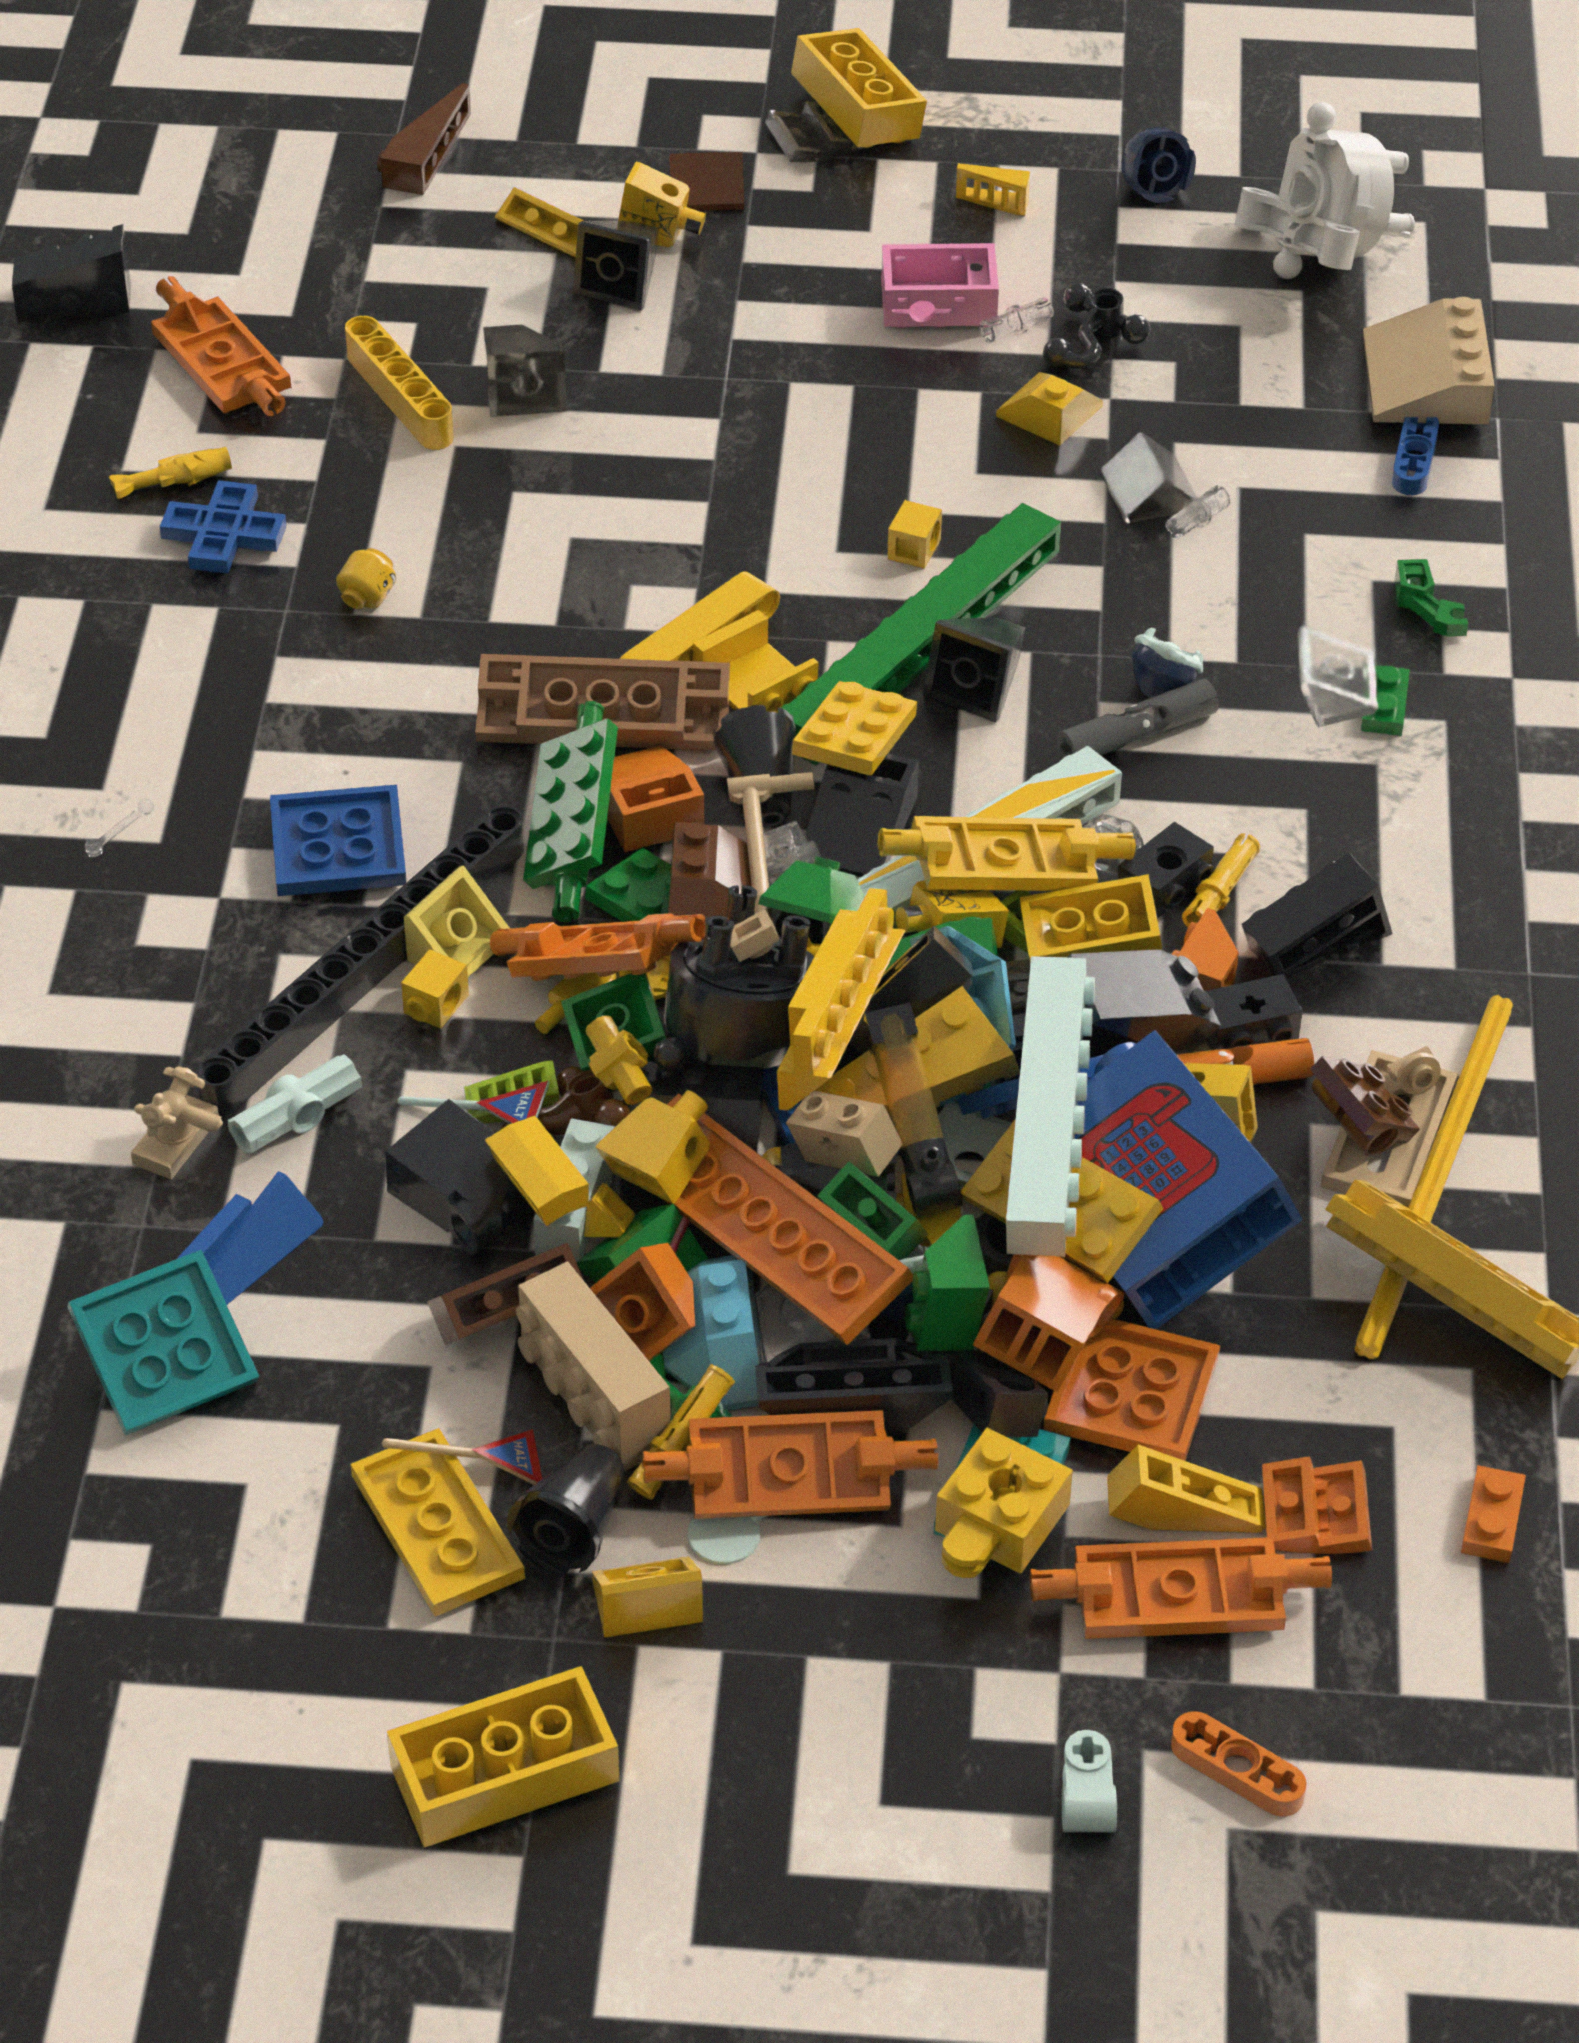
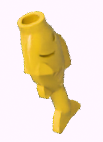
M225 446L174 455L158 460V467L132 475H110L109 479L119 499L130 494L133 490L156 484L166 487L172 484L188 483L189 487L221 472L231 470L232 464L229 452Z

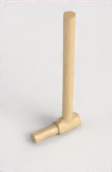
M813 772L770 777V774L727 778L730 802L743 804L751 886L757 890L754 915L765 909L772 922V908L758 904L760 896L769 888L760 802H764L769 797H772L774 793L814 789Z

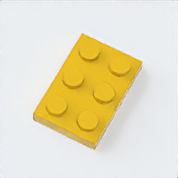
M839 681L793 739L792 755L871 776L915 718L917 701L903 698L901 695L893 692L884 693L868 689L856 682Z

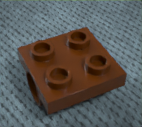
M1321 1056L1310 1068L1316 1076L1311 1090L1332 1116L1341 1122L1342 1128L1365 1156H1377L1389 1149L1397 1140L1409 1142L1420 1130L1410 1117L1412 1115L1411 1108L1401 1098L1392 1095L1383 1085L1386 1081L1384 1076L1371 1064L1365 1063L1363 1065L1353 1063L1345 1058L1339 1060Z

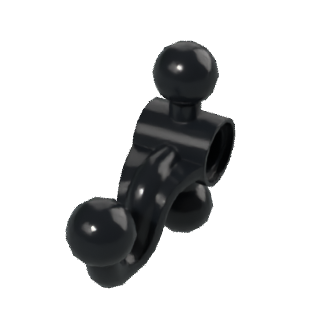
M1077 282L1067 287L1063 300L1065 306L1073 312L1080 313L1085 310L1089 312L1078 331L1079 341L1086 352L1081 354L1073 353L1071 345L1065 339L1056 337L1045 344L1042 354L1045 362L1051 367L1060 368L1067 366L1073 369H1084L1094 365L1101 357L1102 349L1096 338L1111 339L1122 333L1123 338L1128 343L1137 345L1147 340L1151 327L1149 321L1142 315L1134 314L1127 316L1124 314V297L1118 290L1102 288L1092 293L1086 284Z

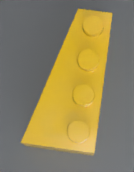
M961 986L915 1018L918 1030L916 1044L872 1055L870 1050H868L832 1075L828 1081L814 1091L883 1104L888 1114H895V1123H897L903 1116L921 1109L924 1112L940 1106L939 1102L966 1092V1095L983 1089L984 1084L1004 1077L1006 1080L1020 1074V1070L1012 1050L964 987Z

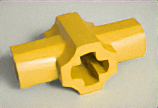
M601 1016L596 1018L586 1028V1034L597 1051L589 1057L591 1070L607 1088L612 1090L618 1089L626 1104L634 1105L642 1102L652 1092V1087L641 1068L648 1064L647 1058L649 1056L645 1048L630 1032L625 1030L620 1032L612 1017Z

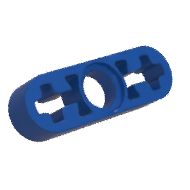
M1405 417L1392 478L1393 488L1401 494L1418 495L1427 488L1438 437L1439 420L1437 417H1426V423H1418V417ZM1417 429H1424L1423 435H1417ZM1412 450H1416V451L1423 452L1424 454H1423V455H1413V454H1409V453H1407V452H1408V451H1412ZM1408 470L1415 471L1414 476H1407Z

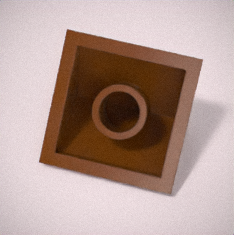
M743 151L669 154V176L688 185L690 189L687 208L697 211L744 209Z

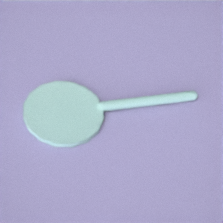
M693 1516L688 1525V1542L692 1551L705 1561L728 1565L745 1560L756 1550L760 1543V1526L757 1521L767 1516L694 1519Z

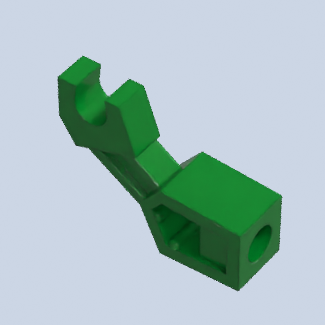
M1397 560L1394 582L1398 606L1413 610L1434 627L1433 632L1446 637L1467 636L1468 620L1464 618V604L1442 599L1438 601L1433 597L1435 583L1428 560Z

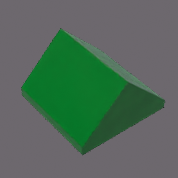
M674 1204L640 1210L635 1214L624 1234L620 1237H607L578 1260L576 1262L577 1266L583 1274L597 1283L640 1247L663 1243L670 1244L682 1216ZM688 1227L676 1252V1256L686 1272L703 1260H708L705 1252Z

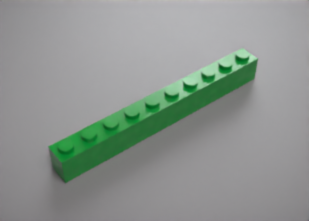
M1021 503L1010 514H1005L995 527L988 533L982 534L975 544L962 555L956 556L945 570L939 575L933 576L923 589L916 595L910 596L894 614L884 618L879 626L865 639H860L850 652L840 660L833 662L828 671L815 682H810L799 696L789 704L781 707L793 716L796 736L839 681L856 682L868 689L899 694L928 668L935 623L938 620L985 618L1059 553L1061 521L1024 503ZM800 757L812 763L815 766H817L820 763L818 761Z

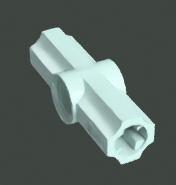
M343 1054L342 1056H336L299 1079L294 1075L280 1077L271 1085L264 1100L228 1120L229 1132L234 1137L237 1146L245 1154L255 1152L290 1130L296 1133L308 1132L321 1121L325 1109L362 1088L361 1076L355 1069L354 1063Z

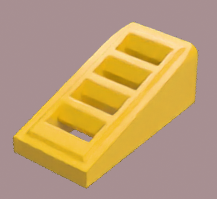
M958 163L956 198L1015 215H1026L1029 202L1030 171ZM967 178L974 179V188L967 187ZM981 182L987 183L988 189H981ZM995 186L1001 187L1002 191L995 190Z

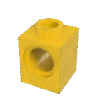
M904 500L888 528L887 559L925 569L941 541L942 509Z
M429 949L401 982L404 1014L411 1016L417 1021L426 1022L441 1029L469 996L467 964Z

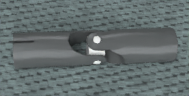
M1205 678L1131 705L1124 710L1125 713L1119 715L1105 714L1059 731L1057 734L1058 749L1062 758L1072 755L1086 746H1089L1102 756L1123 748L1134 740H1144L1216 713L1219 705L1218 698H1215L1217 697L1216 691ZM1152 706L1154 710V719L1150 714L1147 713L1145 708Z

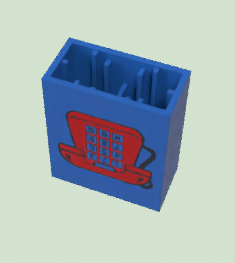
M1156 1030L1137 1044L1127 1042L1115 1046L1099 1060L1094 1076L1087 1080L1086 1101H1077V1106H1085L1084 1134H1075L1074 1139H1082L1083 1158L1158 1199L1163 1207V1210L1111 1278L1116 1288L1125 1293L1124 1298L1146 1326L1158 1329L1303 1219L1279 1176Z

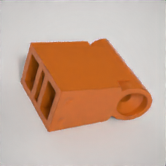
M1013 1254L1005 1276L1004 1287L979 1331L973 1346L1058 1392L1087 1339L1098 1334L1111 1320L1120 1307L1125 1293L1059 1256Z

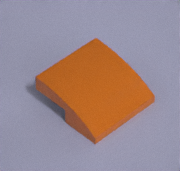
M1310 1456L1262 1464L1267 1537H1273L1275 1550L1310 1554H1343L1372 1551L1366 1473L1362 1460L1316 1468L1313 1467Z

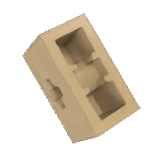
M813 1091L805 1097L786 1122L807 1162L842 1169L850 1161L862 1173L876 1177L880 1176L903 1144L883 1104L819 1091Z

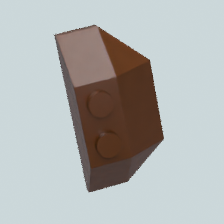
M675 822L672 841L668 913H672L674 916L702 914L705 918L710 916L726 917L729 898L728 889L731 886L738 885L739 894H741L742 885L751 886L747 843L720 826L705 825L698 822Z

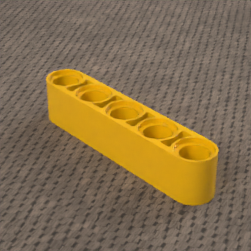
M357 316L349 319L345 324L347 358L352 366L422 446L431 450H440L450 446L454 439L452 406L450 402L376 319L369 316Z
M741 572L627 651L620 659L693 661V642L757 610L769 619L778 608L780 593L752 574Z

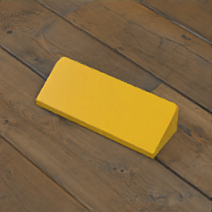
M513 187L495 215L496 220L575 258L578 223L584 220Z

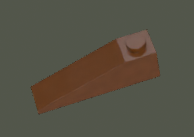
M460 84L392 137L385 151L382 150L379 153L377 160V170L382 175V188L419 195L425 194L471 115L469 84Z

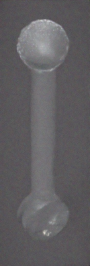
M146 798L140 800L136 810L99 839L88 840L85 843L86 853L91 857L99 856L103 852L102 846L140 816L151 814L154 811V803Z

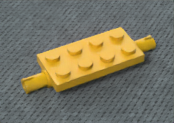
M914 816L911 830L881 828L877 840L881 857L916 856L917 860L920 861L927 889L1056 891L1096 884L1098 882L1095 869L1097 859L1132 860L1136 849L1132 832L1096 833L1094 828H1082L1080 819Z

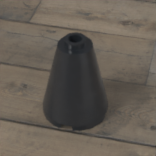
M754 705L740 708L727 714L720 720V729L716 731L714 728L712 733L714 747L730 778L770 774V777L794 774L795 755H792L793 739L796 737V726L790 713L777 707L778 713L766 712L765 705ZM792 792L774 793L772 797H769L764 802H760L762 826H776L788 817L791 812Z
M600 1444L587 1445L515 1500L513 1506L508 1511L507 1528L509 1534L514 1529L521 1541L517 1548L524 1557L536 1566L555 1574L566 1575L569 1569L579 1568L580 1573L589 1568L599 1554L623 1478L624 1466L619 1456L609 1447Z

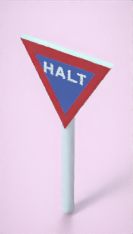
M549 1080L482 1101L450 1100L462 1109L486 1110L505 1122L512 1124L533 1116L538 1117L549 1086ZM401 1096L397 1102L399 1105L438 1108L448 1099Z

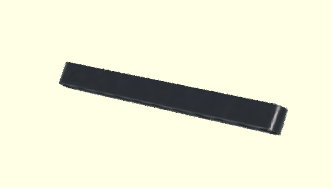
M498 806L489 810L198 1065L196 1071L198 1078L203 1079L205 1082L203 1089L198 1088L200 1100L217 1106L219 1116L228 1115L237 1110L406 960L404 916L458 867L463 865L483 891L513 865L524 853L523 817L521 812L511 806Z

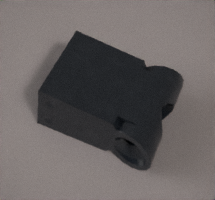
M448 1099L386 1150L387 1192L446 1232L451 1230L460 1246L468 1254L475 1255L502 1232L507 1222L518 1217L531 1206L490 1152L485 1139L495 1134V1132Z

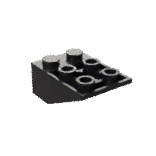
M888 753L871 776L827 764L798 861L813 864L815 856L840 862L838 871L857 877H863L872 869L890 861L891 856L881 857L879 854L880 850H878L877 845L878 833L881 828L904 829L918 795L919 760Z

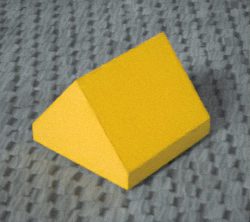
M604 1182L598 1186L589 1200V1206L586 1209L584 1237H620L635 1217V1213Z

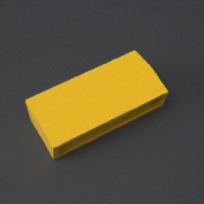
M536 1116L509 1124L485 1139L496 1162L546 1226L567 1213L589 1206V1183Z

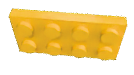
M1016 1120L1012 1122L961 1190L965 1201L1005 1224ZM1082 1157L1081 1168H1072V1173H1079L1078 1202H1069V1208H1076L1077 1211L1075 1237H1066L1065 1257L1063 1258L1108 1283L1163 1210V1207L1158 1199Z
M440 1428L408 1440L449 1445ZM388 1448L351 1464V1473L354 1481L435 1617L525 1579L522 1562L457 1456Z

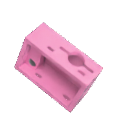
M995 243L882 244L881 286L884 327L933 326L942 328L946 326H997L999 286Z

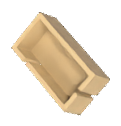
M568 1261L518 1285L520 1306L516 1308V1314L521 1324V1337L518 1338V1345L524 1358L530 1364L533 1362L537 1364L543 1373L549 1390L554 1395L560 1394L567 1402L571 1417L578 1426L582 1427L585 1425L593 1435L594 1444L609 1447L619 1456L623 1463L624 1471L642 1463V1452H649L651 1440L654 1436H660L671 1422L669 1385Z

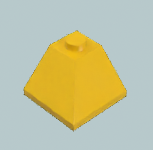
M1039 372L996 410V417L1057 445H1061L1103 407V400L1063 379Z

